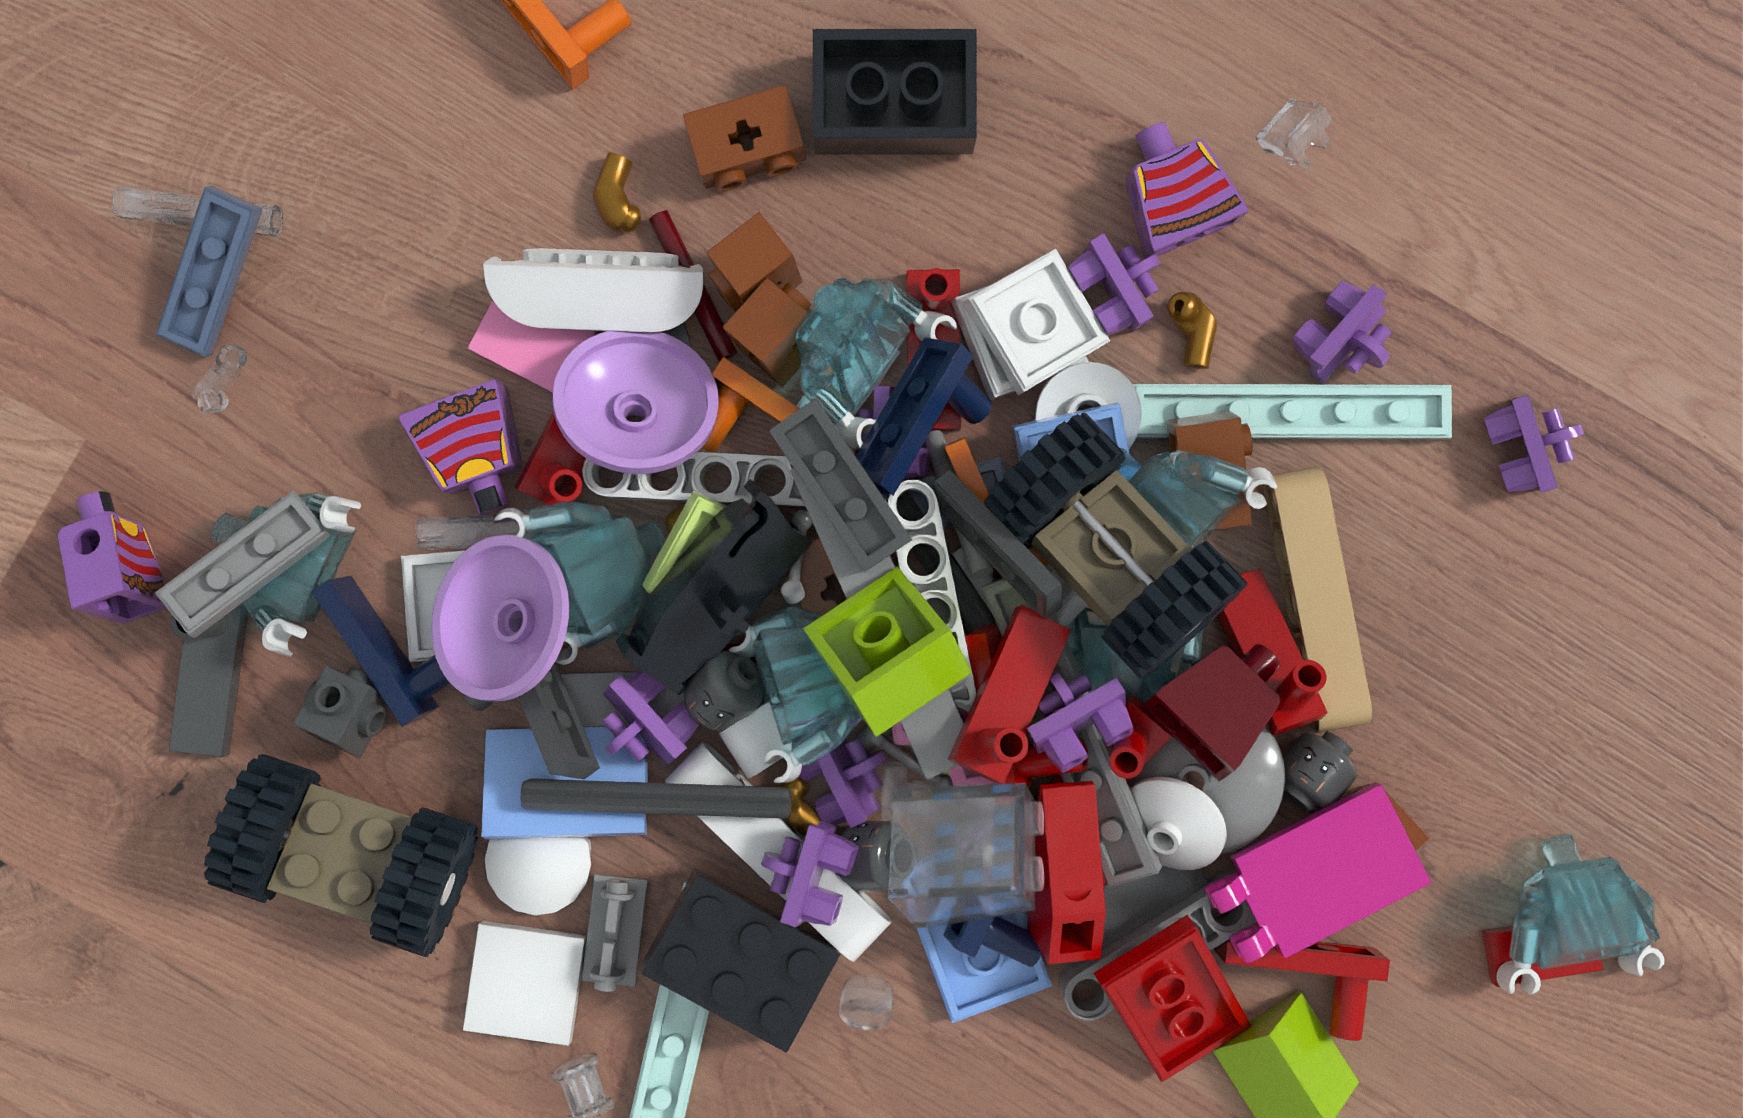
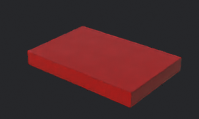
M1188 914L1093 973L1161 1082L1252 1026Z

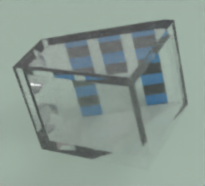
M1025 783L893 789L888 899L917 928L941 926L1035 910V892L1043 891L1044 888L1043 861L1040 856H1035V836H1042L1044 833V811L1041 801H1035Z

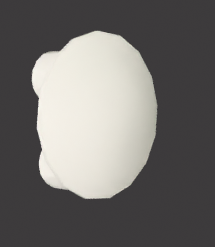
M588 837L489 839L484 859L487 880L497 897L515 911L535 916L555 913L574 902L587 884L591 868V841Z

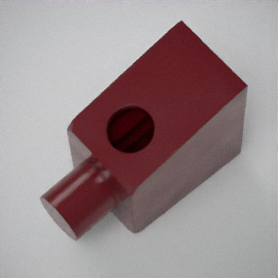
M1255 644L1241 659L1229 647L1223 645L1163 686L1142 708L1220 782L1241 765L1278 708L1281 699L1266 681L1280 668V662L1271 650L1261 644Z

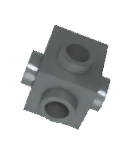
M326 666L319 679L312 683L307 690L304 705L293 724L314 738L360 759L371 738L377 735L383 728L389 707L380 693L375 690L376 687L366 673L350 667L345 675Z

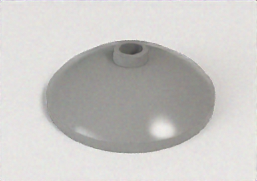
M1265 726L1241 765L1220 782L1172 737L1143 766L1140 774L1127 783L1130 789L1135 783L1150 777H1171L1187 782L1186 776L1189 771L1200 773L1204 778V787L1200 790L1216 804L1226 824L1227 837L1224 848L1220 853L1221 855L1246 846L1263 833L1271 823L1280 807L1284 794L1285 768L1278 743L1270 729Z

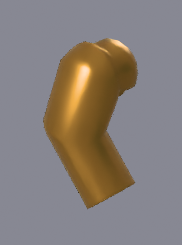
M1184 291L1178 292L1169 299L1167 311L1174 323L1188 338L1183 365L1198 369H1209L1217 331V320L1196 294Z

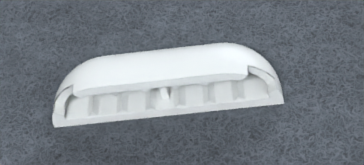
M537 248L524 249L523 260L501 261L500 258L494 256L483 264L487 290L498 308L511 319L535 328L629 332L666 331L682 324L693 314L700 302L703 290L702 266L700 264L690 266V268L679 266L678 255L667 253Z

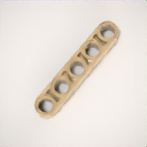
M1319 466L1272 475L1278 487L1274 489L1269 485L1263 484L1264 498L1267 502L1266 509L1291 635L1303 660L1318 662L1324 668L1327 675L1326 684L1318 693L1328 713L1321 720L1312 722L1310 725L1315 733L1370 723L1372 720L1371 699L1327 478Z

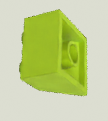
M898 566L803 628L850 702L876 737L972 673L949 627Z

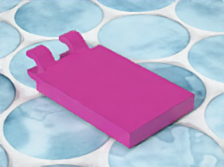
M1374 782L1231 855L1230 857L1237 871L1204 887V890L1213 908H1217L1221 914L1237 907L1246 900L1257 923L1233 933L1228 938L1239 958L1242 957L1247 964L1264 956L1273 946H1276L1281 956L1287 958L1432 882L1382 784Z

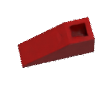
M1091 780L1040 785L1027 928L1048 965L1101 959L1106 908L1095 784Z

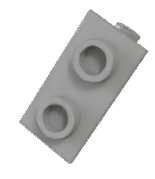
M596 873L594 875L582 981L595 982L594 989L611 992L616 990V985L635 987L648 886V880Z

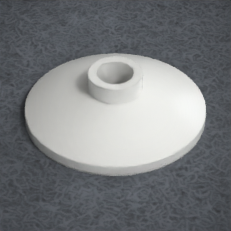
M1081 362L1057 372L1045 384L1036 403L1035 420L1073 413L1084 404H1089L1094 408L1117 402L1121 407L1128 449H1130L1140 429L1142 410L1137 391L1124 374L1102 363Z
M1150 777L1130 787L1131 794L1148 832L1147 840L1151 848L1156 851L1162 866L1177 870H1195L1211 864L1218 858L1226 842V824L1219 808L1204 792L1185 781L1171 777Z

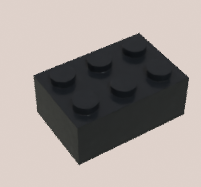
M813 29V145L815 154H973L977 139V29Z
M694 868L642 961L641 973L787 1053L836 964L840 953L828 941L800 926L793 927L781 923L782 916Z

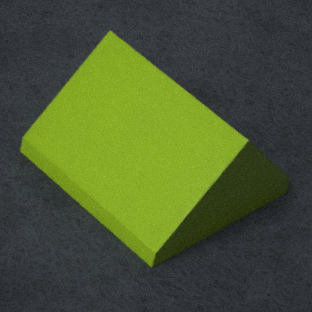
M1300 990L1251 1020L1250 1024L1252 1026L1213 1050V1053L1255 1118H1336L1359 1084L1358 1079Z

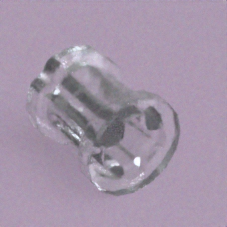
M596 1053L585 1054L569 1060L556 1067L550 1073L554 1082H560L570 1112L567 1114L568 1118H597L614 1107L612 1097L605 1094L595 1066L599 1063Z

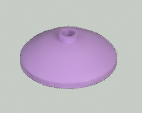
M606 331L590 337L568 354L554 380V416L567 442L589 461L617 472L630 474L655 473L673 468L685 462L706 443L717 419L719 405L718 390L709 367L698 353L687 344L662 332ZM629 416H638L643 421L631 422L628 421L626 418Z
M497 535L485 538L469 547L449 568L439 587L433 607L432 643L437 662L444 676L461 693L478 700L506 701L531 690L549 672L561 651L569 619L567 586L555 559L547 550L534 541L513 535Z

